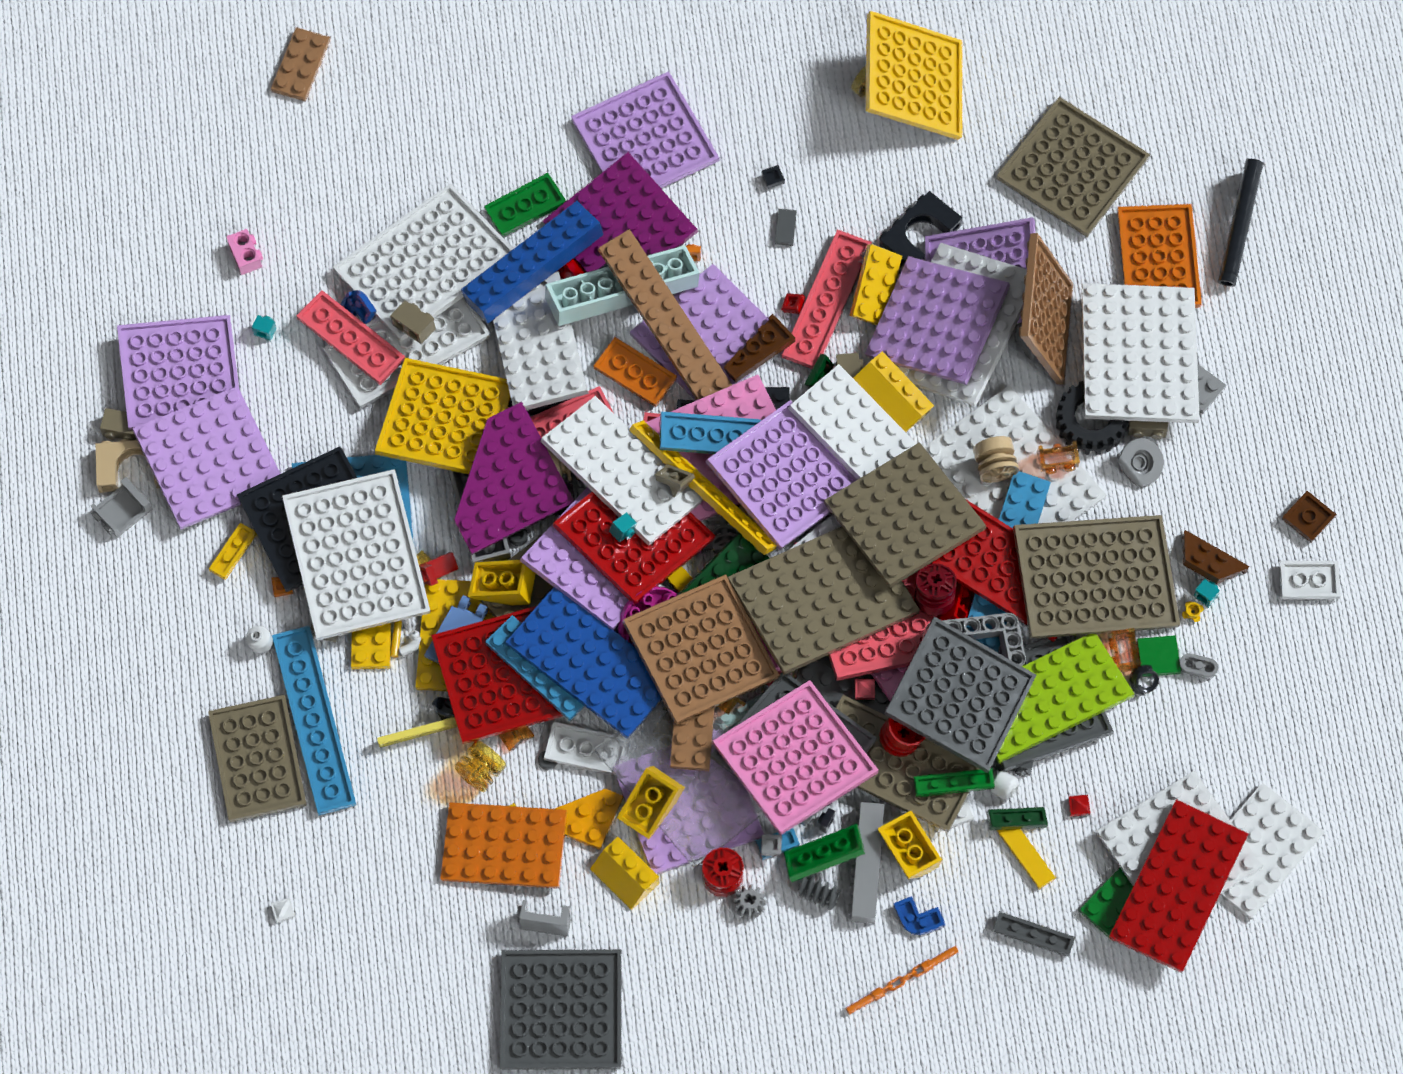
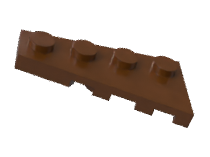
M773 313L769 316V320L760 326L754 337L746 342L745 347L739 350L724 366L725 372L735 383L796 342L794 335Z

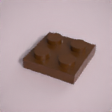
M1306 491L1285 513L1282 520L1312 543L1335 519L1337 514L1309 491Z

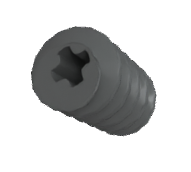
M814 875L810 879H807V877L802 878L798 887L799 897H803L806 894V900L809 901L813 897L814 904L821 900V907H824L827 903L828 910H832L835 907L842 889L836 892V885L829 889V882L822 886V879L815 883Z

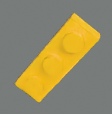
M239 523L209 567V571L226 580L255 538V531Z

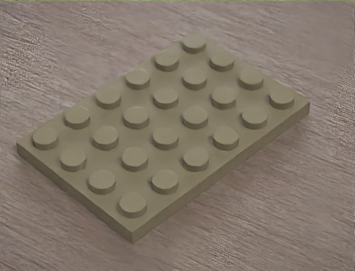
M285 695L208 711L229 823L307 806Z

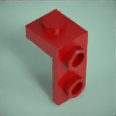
M448 552L419 565L423 583L433 586L438 584L437 578L458 570L453 552Z

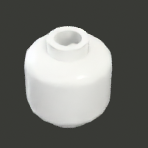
M257 625L248 630L246 643L252 651L265 653L272 647L273 638L267 628Z
M1003 770L999 771L997 775L993 774L995 789H990L991 793L1005 800L1010 797L1013 798L1019 789L1017 777Z

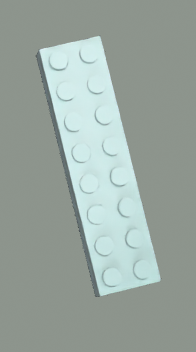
M686 245L648 255V258L672 294L698 287L700 273ZM609 267L546 284L545 299L558 326L633 305Z

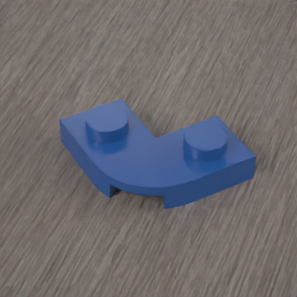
M360 290L348 292L340 303L355 317L358 314L364 324L370 323L377 312L365 293Z
M912 896L893 903L902 926L911 934L925 935L946 926L938 907L919 913Z

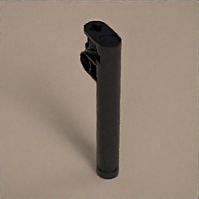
M1248 158L1244 163V171L1237 192L1236 204L1217 281L1224 286L1235 287L1264 165L1258 159Z

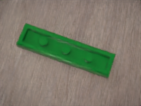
M992 768L987 773L979 769L914 776L913 778L916 797L995 789Z

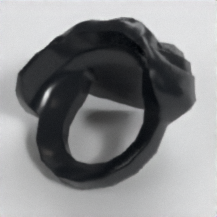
M1141 665L1134 668V671L1131 672L1129 684L1137 695L1144 696V692L1149 693L1157 688L1159 677L1153 671L1151 665ZM1150 673L1154 677L1153 684L1147 688L1139 685L1141 676Z
M437 697L433 700L431 704L441 720L455 717L449 698Z

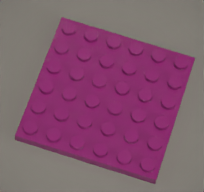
M629 152L543 220V223L546 225L570 205L578 201L600 222L604 235L574 257L586 272L598 270L606 264L597 249L629 229L647 256L680 247L698 233V229Z

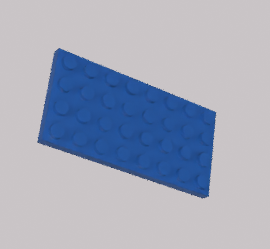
M555 587L506 641V645L626 739L633 734L662 700L636 648Z

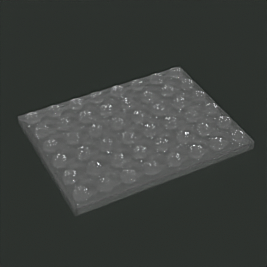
M661 700L628 739L616 731L595 747L594 751L630 794L644 770L651 766H654L685 787L678 801L659 828L695 869L703 863L709 852L723 847L761 817L764 812L740 780L711 758L710 771L670 768L674 721L663 700ZM715 711L711 754L716 749L713 745V740L730 730Z

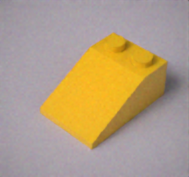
M520 560L475 562L468 597L470 599L506 605H530L536 573Z
M654 766L647 767L619 812L617 819L647 839H650L674 807L685 787Z

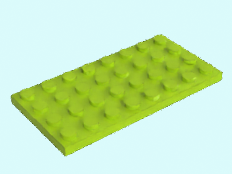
M1097 634L1085 635L1022 666L1036 674V677L996 756V760L1000 764L1134 697L1135 693Z

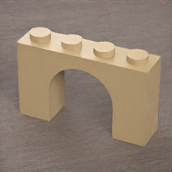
M123 439L120 442L102 441L95 444L96 483L99 493L114 492L118 489V469L126 458L133 455L145 456L137 440ZM154 476V483L156 485V488H160Z

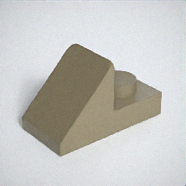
M669 464L655 474L656 481L669 485L673 497L684 491L695 478L694 474Z

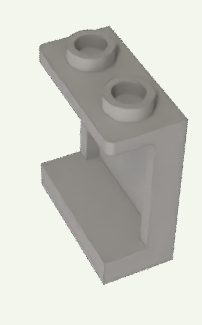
M127 477L120 481L122 486L97 506L94 503L91 505L93 511L91 514L97 522L101 520L109 535L114 534L117 538L153 510L151 503Z
M527 900L522 901V906L518 905L517 917L521 930L569 937L572 919L570 906L562 905L561 916L558 917L529 912Z

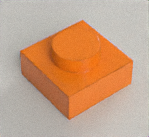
M687 245L686 247L693 261H701V246Z

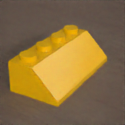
M883 351L853 378L906 433L934 407L931 401Z

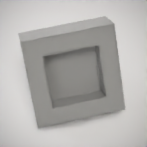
M762 834L761 856H781L782 835Z

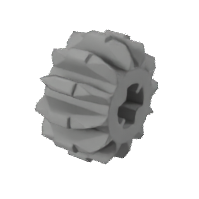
M749 885L747 890L746 887L742 886V892L736 891L735 895L737 898L733 899V903L737 904L735 911H740L741 917L747 913L748 919H751V914H754L756 918L759 917V912H764L765 908L763 906L767 905V900L764 899L766 894L760 893V887L753 890V885ZM747 899H750V901H754L753 904L751 905L749 902H747Z

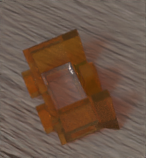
M1072 441L1071 446L1061 447V444H1054L1049 449H1043L1042 445H1040L1036 451L1040 472H1045L1046 474H1054L1060 469H1064L1065 472H1071L1076 470V467L1080 464L1076 441Z
M1135 628L1111 631L1112 638H1108L1110 650L1114 649L1115 654L1111 658L1121 673L1134 671V668L1141 666L1135 638Z

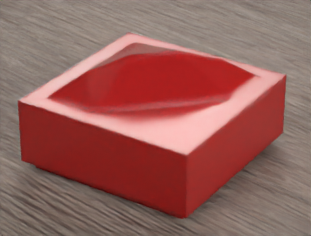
M786 293L781 310L784 313L800 314L805 296L803 294Z
M1088 795L1068 797L1070 817L1089 816L1091 814Z

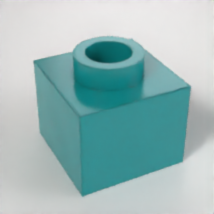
M257 315L252 325L253 335L268 341L272 340L277 330L275 321L269 316Z
M626 512L612 523L609 532L620 543L625 538L628 540L634 535L637 522Z
M1204 579L1195 589L1193 597L1209 608L1217 599L1220 590L1215 583Z

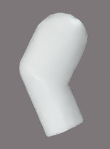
M417 630L411 631L408 644L399 648L402 657L419 649L421 637Z

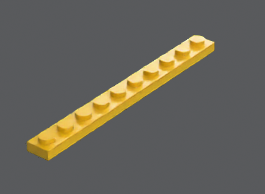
M644 420L632 424L629 431L661 459L662 463L694 474L695 478L689 487L726 519L732 527L739 531L745 539L752 543L759 552L765 555L776 549V544L765 532L679 452L660 450V435Z

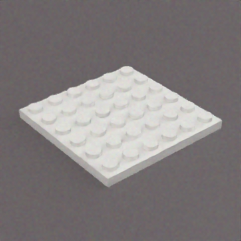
M1195 770L1096 831V834L1133 887L1176 799L1234 826ZM1246 842L1220 895L1263 868Z

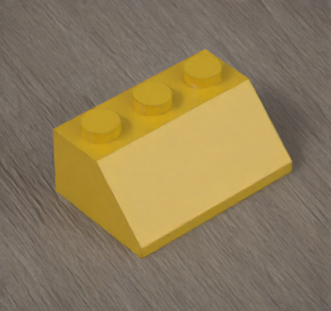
M912 811L877 829L908 879L922 877L939 868L942 859Z
M618 836L603 849L590 868L631 911L660 884V877Z

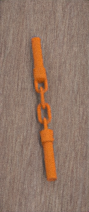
M953 946L936 957L925 960L912 968L910 973L889 981L887 986L882 989L880 987L871 991V994L846 1007V1011L850 1015L869 1003L885 997L884 994L886 992L902 987L907 980L934 969V966L959 953L957 947ZM921 967L922 972L917 974L915 970ZM900 979L901 984L893 988L892 983Z

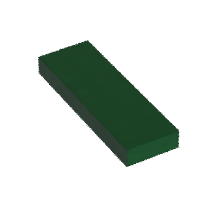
M1045 807L989 809L986 812L990 830L1046 828L1048 826Z

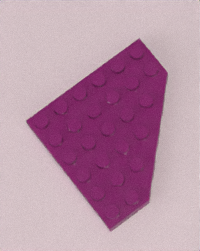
M522 402L487 419L454 519L471 555L569 507L574 502L546 446L541 442V437Z

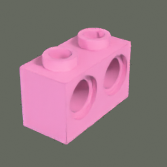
M244 229L226 236L241 275L262 268L261 260H263L260 249L256 250L254 246L257 243L253 234L250 235L248 230ZM241 242H246L245 245H239ZM249 257L253 258L250 261H246V259Z

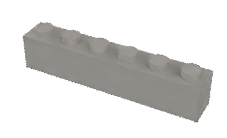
M861 802L860 808H856L855 820H859V829L865 854L856 857V865L851 866V877H855L854 884H850L849 896H853V903L848 904V915H852L851 922L875 924L882 836L877 829L883 826L884 804Z

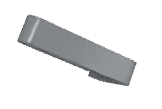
M1004 613L943 620V622L973 639L999 637L1002 655L1010 660L1015 658L1019 662L1018 665H1024L1026 656L1019 622L1014 614ZM1004 621L1009 622L1011 627L1005 626ZM929 623V624L926 626V628L924 629V631H923V633H922V638H923V636H924V634H925L927 628L929 627L930 623ZM985 624H990L993 629H988ZM966 626H971L974 632L969 631ZM1007 640H1012L1015 646L1010 645Z

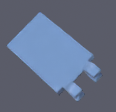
M463 595L458 608L454 606L450 608L437 633L483 621L488 613V610H486L487 606L480 603L474 614L467 610L471 604L470 598ZM432 641L424 656L439 664Z

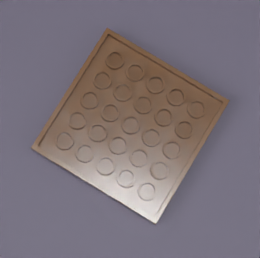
M1031 233L1030 241L1027 242L1028 258L1025 261L1027 274L1024 276L1025 292L1022 294L1024 306L1021 310L1022 327L1019 328V335L1026 343V346L1030 348L1033 355L1036 356L1039 363L1042 364L1045 371L1048 372L1051 379L1057 385H1065L1074 284L1039 234Z
M727 575L634 614L622 621L675 725L774 681L780 676Z

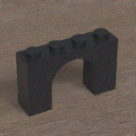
M929 190L925 195L922 194L913 207L910 206L905 211L901 219L898 218L894 221L892 228L888 232L884 231L879 237V247L901 255L900 265L904 267L908 256L925 260L926 254L908 240L906 231L916 223L925 222L934 225L942 233L953 232L962 226L963 217Z

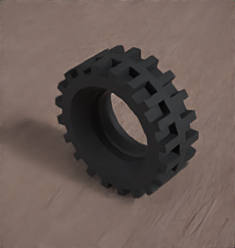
M1079 381L1076 387L1074 385L1070 386L1069 391L1062 394L1061 401L1059 400L1056 412V429L1060 431L1059 437L1066 439L1068 447L1071 444L1075 446L1074 451L1079 452L1080 449L1086 450L1085 455H1089L1090 451H1096V455H1100L1102 450L1109 452L1112 446L1115 445L1117 447L1121 438L1125 436L1129 421L1110 420L1106 427L1096 431L1080 426L1076 420L1075 411L1079 405L1084 403V382Z

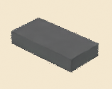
M778 209L775 245L793 246L797 210Z

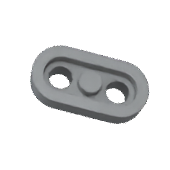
M1191 653L1183 655L1180 659L1181 671L1185 674L1211 679L1218 672V664L1214 659ZM1191 663L1192 667H1187L1185 664ZM1205 668H1210L1211 672H1206Z

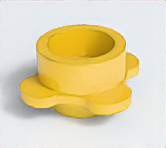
M1186 602V608L1182 612V617L1199 622L1201 619L1200 614L1204 610L1203 606L1196 602Z

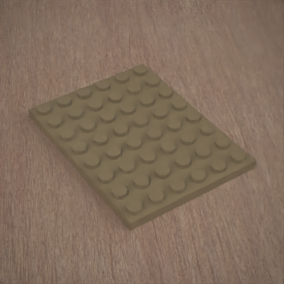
M1162 515L1013 526L1030 639L1178 628L1180 626Z
M842 526L728 577L742 606L783 675L915 616L920 612L904 583L901 581L890 588Z

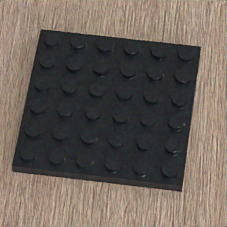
M341 446L237 494L238 500L286 592L303 585L282 496L357 478Z

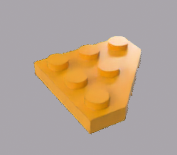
M602 789L554 808L567 810L565 836L601 850L622 803L623 795L608 789Z

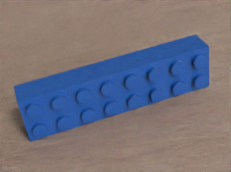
M578 201L574 202L464 286L461 292L465 302L487 324L602 237L604 234L600 222Z

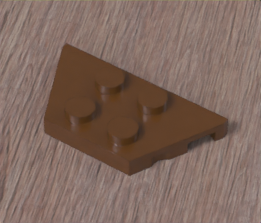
M1184 531L1182 539H1184L1182 552L1184 554L1183 565L1215 584L1222 583L1226 579L1235 578L1238 573H1247L1250 566L1189 531Z

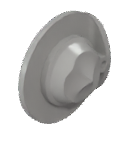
M1139 438L1128 442L1124 446L1118 459V464L1132 483L1138 487H1144L1154 483L1160 477L1163 471L1164 459L1160 448L1154 442Z

